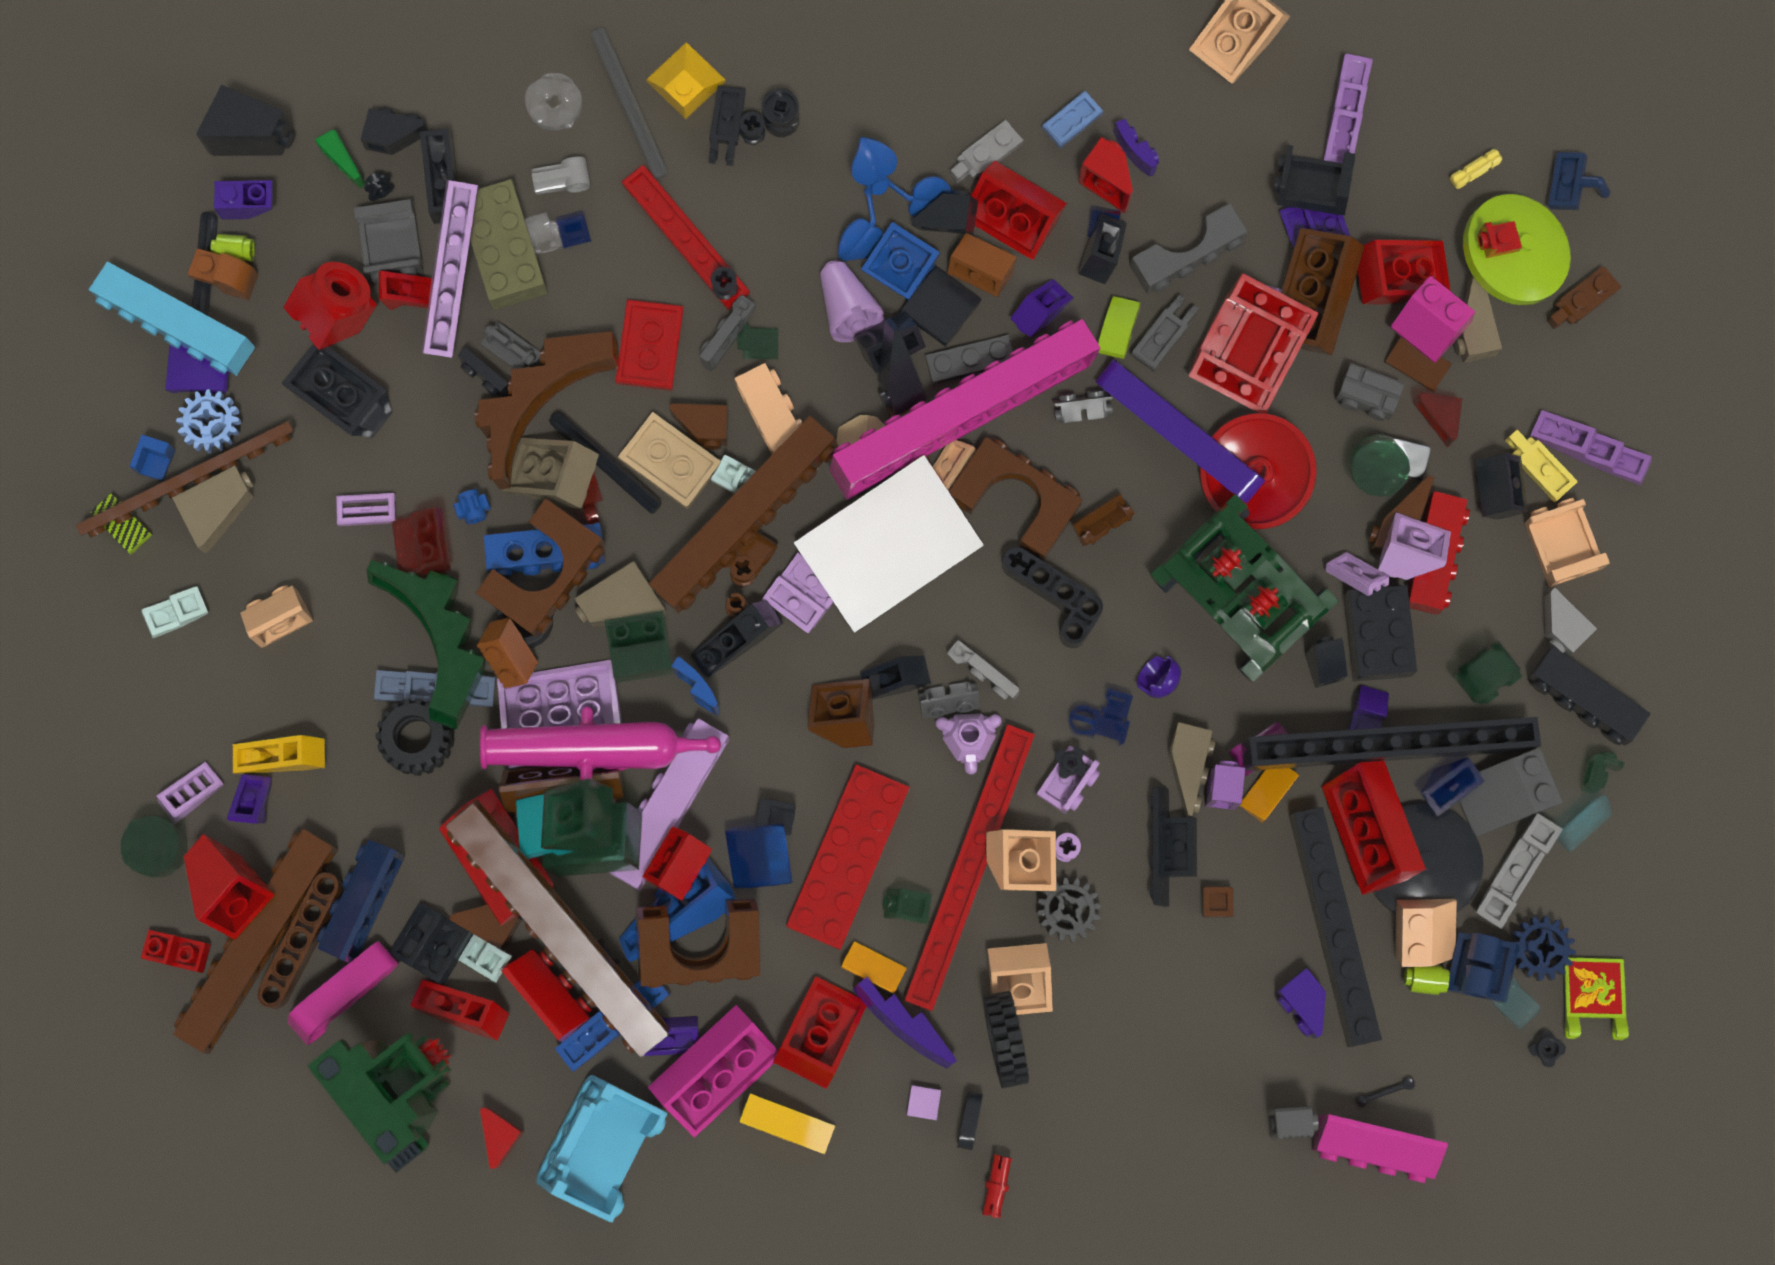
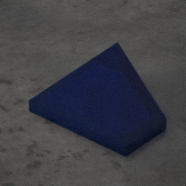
M1466 757L1434 769L1420 793L1434 813L1439 816L1485 782V780L1471 760Z

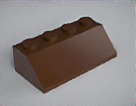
M1300 228L1281 292L1319 313L1300 349L1333 355L1365 247L1351 236Z
M539 766L503 771L499 784V792L507 813L514 812V815H517L516 800L543 794L578 791L580 792L582 808L589 806L590 802L602 801V804L616 803L619 799L624 798L625 793L623 773L619 769H593L592 782L588 786L581 784L578 767Z

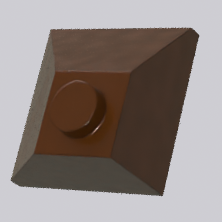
M870 680L812 685L808 730L842 748L872 746L875 724Z

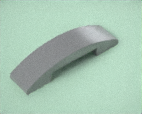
M1536 813L1498 870L1475 913L1502 929L1517 905L1516 901L1563 829Z

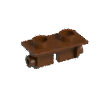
M1119 493L1072 525L1084 547L1090 543L1092 545L1096 544L1097 540L1110 533L1109 530L1111 528L1116 529L1126 521H1131V517L1135 513L1130 505L1126 506L1122 495Z

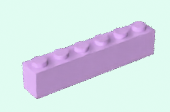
M451 180L446 181L421 350L425 354L451 358L453 355L478 185Z
M697 719L695 724L690 722L682 737L687 739H706L709 736H715L721 742L720 750L713 754L707 751H687L677 754L665 774L660 773L652 785V789L655 791L649 800L645 798L637 810V814L640 816L634 825L629 824L621 837L624 843L620 850L614 849L606 862V865L609 866L607 870L609 874L638 891L641 890L646 882L642 876L671 827L678 828L730 740L728 735L700 719Z

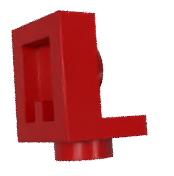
M1515 221L1493 226L1491 222H1487L1482 226L1477 235L1479 248L1484 250L1486 258L1519 252L1522 249Z

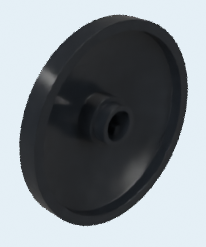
M1412 804L1402 807L1426 870L1407 881L1372 893L1386 909L1395 915L1396 900L1456 899L1457 913L1474 897L1482 879L1483 854L1477 836L1467 822L1456 813L1444 807L1433 804Z

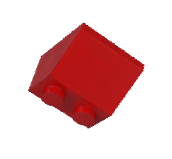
M1101 137L1082 163L1078 183L1125 214L1133 193L1126 154L1118 143L1113 140L1107 141Z

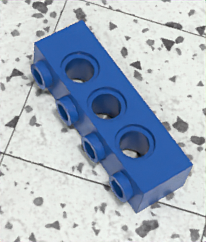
M600 523L584 525L603 539V530ZM538 530L484 535L486 569L489 574L493 569L505 578L512 577V573L524 572V575H537L544 569L562 572L563 555L560 547ZM544 546L553 548L552 554L549 557H538L540 548ZM513 550H523V557L520 560H509V555ZM605 552L597 563L592 562L587 569H595L599 567V564L606 563Z

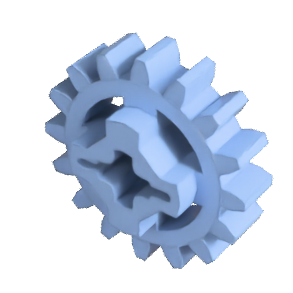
M210 389L206 390L203 397L197 391L195 392L196 399L194 401L189 398L185 399L188 404L187 408L179 407L178 409L183 414V417L177 418L176 422L184 426L178 432L181 436H186L184 441L189 446L194 443L196 451H200L203 446L208 453H212L214 446L223 451L222 443L226 442L232 445L233 442L229 437L231 435H239L238 430L234 427L235 425L242 424V421L234 416L239 414L240 411L236 406L232 407L234 403L230 397L224 399V395L220 391L216 393L215 397ZM216 405L224 408L226 414L218 413ZM191 428L200 430L202 438L194 435Z

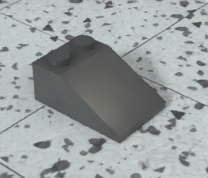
M1540 748L1451 783L1467 823L1477 837L1563 803Z

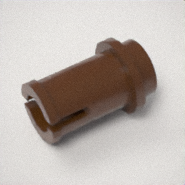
M739 593L731 594V598L728 597L726 601V612L731 618L737 617L749 607L748 602ZM735 603L741 604V609L739 607L733 608L732 606Z

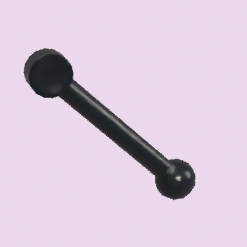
M1406 1078L1403 1080V1083L1367 1096L1359 1095L1356 1098V1103L1363 1107L1371 1100L1402 1089L1411 1090L1415 1087V1081L1412 1078Z

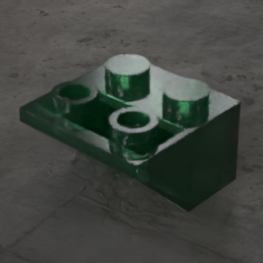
M663 611L605 620L613 678L616 683L674 674L671 667L672 658Z

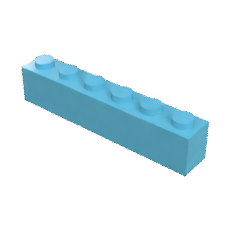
M108 261L89 288V291L96 297L95 303L108 311L111 308L118 310V315L129 323H133L134 320L142 324L140 327L153 336H156L157 333L165 336L163 340L177 349L180 345L187 348V353L198 361H202L203 358L211 362L210 366L222 374L228 371L237 376L255 349V346L245 336Z

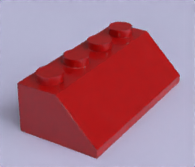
M1385 761L1360 762L1322 786L1362 895L1407 881L1426 870Z
M492 789L465 803L439 827V831L489 906L500 926L520 914L515 916L505 904L507 901L505 896L500 891L496 893L486 882L488 876L481 868L477 870L470 864L466 858V855H468L467 851L461 845L456 846L447 836L449 830L445 827L453 818L478 799L519 848L518 829ZM536 857L528 859L554 889L553 882Z

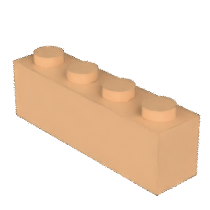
M766 363L734 379L735 385L772 455L802 424L800 418L794 419L791 410L794 409L793 404L787 394H781L778 388L781 382L774 369L769 371Z

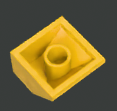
M687 42L646 79L647 83L685 119L717 91L718 86H722L726 82Z

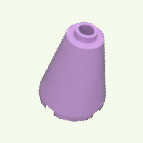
M831 261L823 267L820 272L829 331L835 341L852 342L854 341L853 336L859 335L884 321L882 308L846 263Z

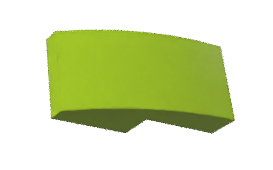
M1115 296L1112 297L1099 338L1100 350L1098 353L1121 359L1125 358L1132 339V330L1140 311V302Z

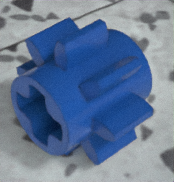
M473 489L457 496L459 502L453 504L459 520L465 519L466 524H475L487 518L485 511L491 510L486 494L480 495L477 489Z

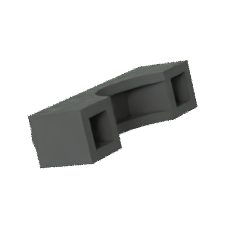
M1230 203L1205 217L1202 225L1203 240L1196 248L1183 253L1167 251L1156 244L1132 257L1130 267L1147 294L1154 290L1156 293L1165 290L1171 285L1170 281L1178 277L1184 279L1195 272V267L1203 263L1205 266L1210 265L1220 257L1219 254L1226 250L1233 252L1244 244L1243 241L1248 231Z

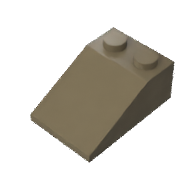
M521 438L512 465L511 488L502 489V491L541 502L546 498L554 505L562 507L582 508L599 454L575 441Z

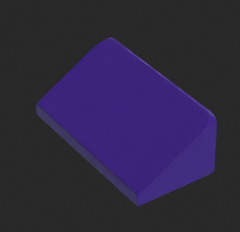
M698 1017L662 1018L670 1027L669 1034L643 1056L684 1054L699 1040Z

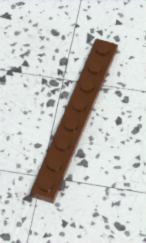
M287 421L75 526L81 536L88 534L90 538L105 532L104 525L112 521L119 525L133 518L131 512L142 508L143 512L158 506L159 502L157 499L168 495L172 499L186 491L184 486L192 482L198 485L212 478L210 473L221 469L223 472L233 466L237 467L239 466L237 460L245 456L249 460L254 459L265 453L263 447L274 443L275 447H278L290 441L289 435L294 433Z

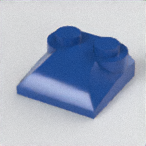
M892 222L861 268V271L905 299L910 300L926 275L933 270L940 252Z

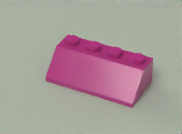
M736 1005L648 1088L659 1102L695 1138L774 1064L773 1061L778 1050Z
M1326 1114L1319 1115V1128L1315 1134L1312 1151L1320 1152L1319 1158L1337 1162V1158L1341 1157L1349 1159L1348 1165L1366 1169L1367 1164L1378 1166L1379 1173L1396 1176V1172L1399 1171L1407 1173L1408 1180L1425 1183L1426 1178H1436L1448 1143Z

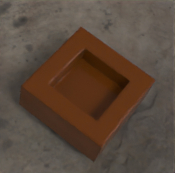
M1203 887L1202 916L1210 918L1234 917L1233 887Z

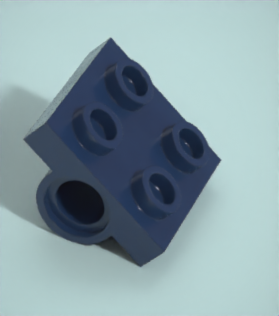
M1459 932L1447 991L1507 1003L1519 945L1485 934Z

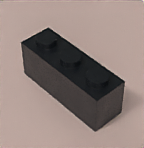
M448 128L420 132L428 211L434 224L441 222L446 181L458 182L453 139Z

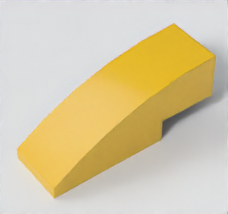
M753 1094L749 1095L739 1121L745 1125L825 1154L835 1128L832 1124Z

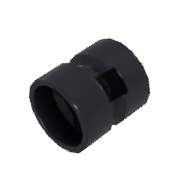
M776 89L765 96L762 103V113L766 130L775 137L784 138L792 135L797 130L800 121L799 103L796 96L786 89Z

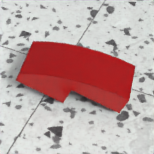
M148 929L141 959L203 973L211 944Z

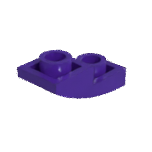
M1126 119L1115 122L1113 133L1127 157L1147 176L1155 175L1157 164H1159L1156 150L1154 148L1150 149L1147 140L1137 143L1138 136L1133 126L1129 127Z

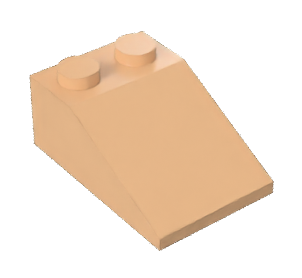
M1225 0L1189 50L1233 84L1275 38L1290 16L1270 0Z

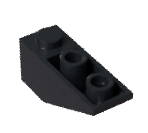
M767 600L752 603L693 652L691 656L705 676L709 678L763 641L780 627L783 622Z

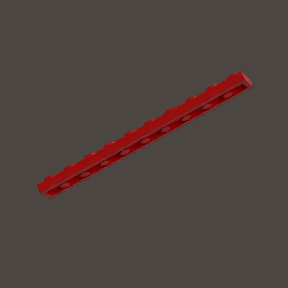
M1007 724L906 995L905 1001L933 1011L987 865L986 832L1000 830L1035 734Z

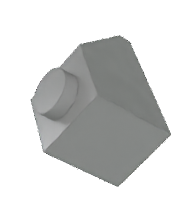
M1556 588L1544 597L1545 638L1550 641L1548 643L1550 648L1554 646L1569 656L1597 628Z

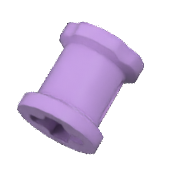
M1072 833L1061 834L1056 839V858L1062 862H1069L1075 859L1081 850L1080 840ZM1065 841H1070V847L1074 848V851H1070L1068 855L1063 854V848L1059 847V844L1063 845Z

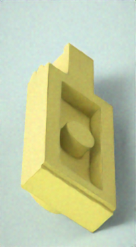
M1518 430L1514 431L1505 440L1514 451L1512 455L1521 456L1522 469L1554 503L1577 483V480L1539 440L1535 441L1532 437L1527 440Z

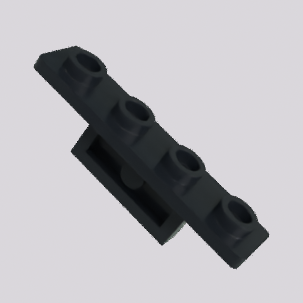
M1153 787V794L1150 796V809L1153 812V824L1150 826V838L1153 841V853L1150 855V867L1153 871L1150 897L1154 905L1169 907V878L1197 877V818H1169V790L1162 787Z

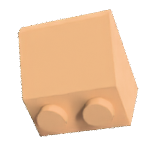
M293 585L277 588L272 592L273 596L263 601L258 599L249 603L246 606V610L240 613L249 638L261 648L314 621L299 591Z
M997 830L986 832L987 863L1001 890L1056 891V831Z
M1456 899L1396 900L1395 957L1402 967L1434 966L1453 959L1456 947Z
M1047 943L987 949L991 994L1010 991L1017 1015L1053 1011L1051 965Z

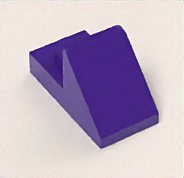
M1360 685L1348 730L1381 728L1382 721L1387 716L1389 693Z
M242 774L227 815V820L254 824L266 823L265 804L272 786L271 777Z

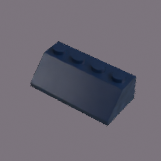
M368 840L366 845L362 844L355 858L358 863L354 871H349L345 877L342 886L345 888L341 899L337 898L331 907L330 915H332L328 926L324 925L317 937L319 945L317 949L348 963L360 955L405 859L404 855L371 840Z

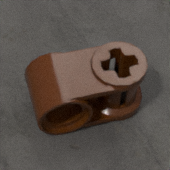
M756 532L757 536L749 546H743L738 551L735 561L730 565V578L739 587H747L755 581L778 547V544L759 532ZM744 567H748V574L738 575V568L742 570Z

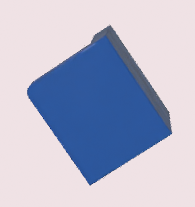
M141 434L130 463V468L137 474L164 481L175 449L167 442Z

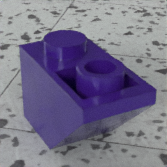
M272 180L215 181L214 209L221 220L251 219L272 210Z
M1306 968L1275 993L1279 996L1277 1002L1287 1014L1292 1012L1297 1018L1296 1026L1306 1037L1311 1035L1315 1039L1323 1034L1326 991Z

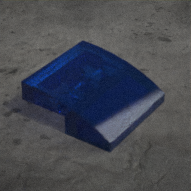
M784 823L756 828L752 825L725 830L734 888L766 887L793 883Z

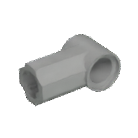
M570 157L564 159L561 164L531 169L536 195L562 190L576 193L588 190L591 186L587 162L584 157Z

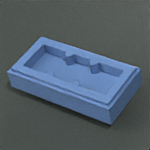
M1084 91L1043 124L1042 129L1061 149L1102 116L1103 110Z

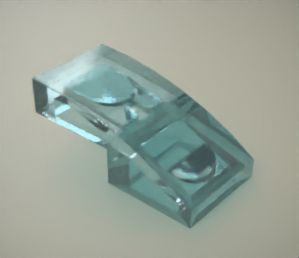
M1513 977L1507 1003L1490 1000L1519 1030L1541 1011V1007L1519 987L1518 982Z

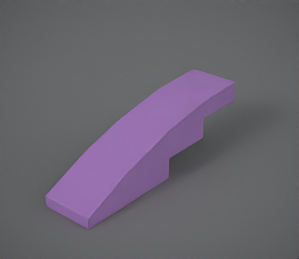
M1344 54L1328 131L1324 161L1343 163L1344 152L1355 153L1373 61L1371 58Z
M1543 410L1531 433L1532 438L1563 454L1640 486L1652 462V456L1626 448L1623 442L1598 434L1595 428Z

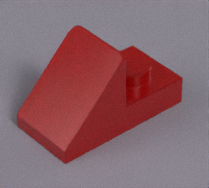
M387 271L378 272L379 300L389 310H394L402 305L428 309L432 278Z

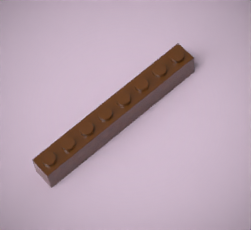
M809 416L648 585L678 614L682 610L689 609L696 601L695 596L703 588L707 589L716 580L715 575L723 567L727 568L735 561L736 553L743 546L747 547L755 540L756 532L763 525L767 526L775 519L776 511L783 504L787 505L797 495L796 490L803 483L807 484L817 474L816 469L823 462L827 463L832 459L833 454H835L834 450L839 446L835 437Z
M305 829L293 835L288 844L290 850L284 859L280 858L272 869L274 875L266 885L275 894L273 898L236 940L230 937L227 939L223 950H225L223 956L219 961L215 960L207 972L209 978L203 987L200 985L194 991L190 999L193 1002L187 1013L183 1011L174 1024L176 1030L173 1035L202 1053H211L288 931L314 878L325 872L338 849Z

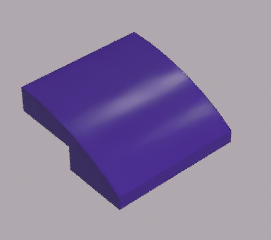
M1292 207L1280 210L1293 250L1300 228L1351 236L1343 215Z
M169 345L166 391L171 393L198 391L201 394H205L206 390L210 389L213 394L218 391L227 393L228 371L222 374L210 366L211 362L203 358L202 361H198L187 353V348L180 345L177 349Z

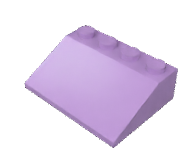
M612 659L532 672L533 675L530 676L527 684L511 688L502 687L503 684L497 678L501 728L578 725L581 722V711L584 707H590L593 710V722L595 724L622 723ZM508 765L509 768L520 767L515 765Z

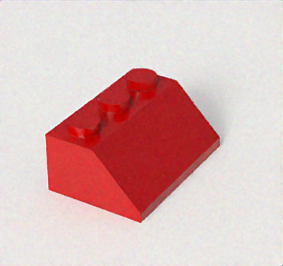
M995 160L983 171L971 197L978 201L975 226L1031 260H1034L1067 205L1066 202Z
M532 949L501 971L553 1035L563 1042L591 1019L588 1015L591 1008L581 997L577 1000L569 992L573 987L562 974L558 977L550 969L554 964L543 951L538 954Z

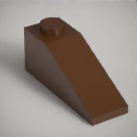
M1429 475L1378 526H1373L1368 542L1372 543L1370 552L1381 555L1395 513L1420 521L1434 480L1433 476Z

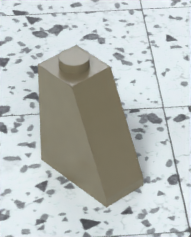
M236 466L172 498L196 546L204 554L213 548L254 497L250 490L254 485L246 471L241 473Z
M634 561L574 598L578 604L574 608L582 623L589 621L592 628L662 618L667 615L663 605L648 585V582Z

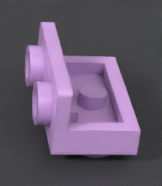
M1069 745L1065 752L1072 751L1074 748ZM1083 755V764L1087 767L1086 773L1083 776H1078L1077 774L1069 776L1067 779L1059 777V765L1057 763L1036 795L1065 815L1069 809L1075 812L1084 798L1080 792L1086 784L1092 787L1100 775V772L1096 770L1100 764L1098 761H1092ZM1070 760L1068 764L1072 766L1074 762Z

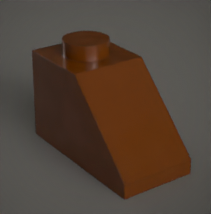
M670 404L671 417L698 445H703V448L709 450H718L721 446H727L729 419L727 405Z
M488 905L454 913L449 918V920L502 951L505 950L522 921L514 917L500 926Z

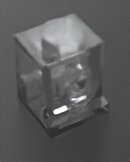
M547 212L525 218L536 255L563 248L556 221H549Z

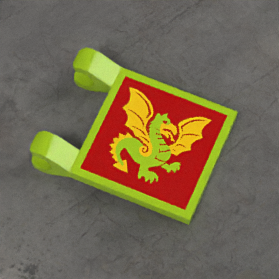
M1568 958L1573 964L1569 967L1564 966L1566 972L1564 974L1565 1037L1567 1039H1576L1581 1035L1579 1018L1613 1019L1612 1038L1614 1040L1628 1038L1624 959Z

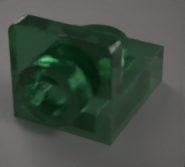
M743 324V333H738V350H743L744 359H778L779 329L750 328L749 324Z
M1600 752V754L1589 757L1581 791L1590 794L1600 791L1601 788L1605 787L1608 780V772L1605 770H1621L1624 768L1625 762L1617 760L1618 756L1609 752Z
M902 888L888 889L882 903L883 917L886 919H899L919 924H928L932 895Z

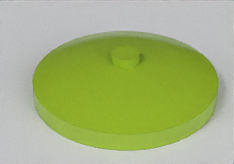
M1516 194L1496 196L1478 207L1470 216L1465 226L1463 250L1466 263L1476 281L1495 298L1514 305H1531L1545 300L1564 283L1569 272L1571 259L1569 242L1557 218L1539 202ZM1515 221L1522 249L1519 252L1486 258L1485 252L1479 248L1477 235L1482 226L1487 222H1491L1493 226Z

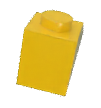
M298 735L233 744V774L304 771L325 768L324 738Z

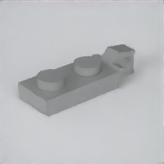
M1004 120L962 152L957 158L959 164L951 169L950 176L957 184L968 175L973 179L977 176L981 177L983 171L994 160L1000 162L1023 144V139L1007 120Z
M959 640L948 651L947 654L957 665L969 664L972 667L969 670L972 675L981 682L986 678L995 686L992 690L1002 699L1006 700L1009 696L1012 700H1015L1020 694V689Z

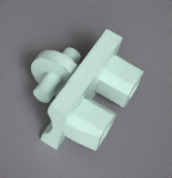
M724 455L720 465L711 477V481L735 494L756 471Z

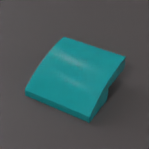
M557 792L516 800L519 848L527 859L552 852L559 856L585 848L580 792Z

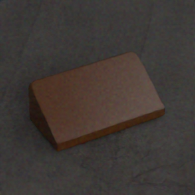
M1400 337L1385 361L1386 364L1432 392L1435 391L1451 366V363L1442 357L1434 364L1402 337Z

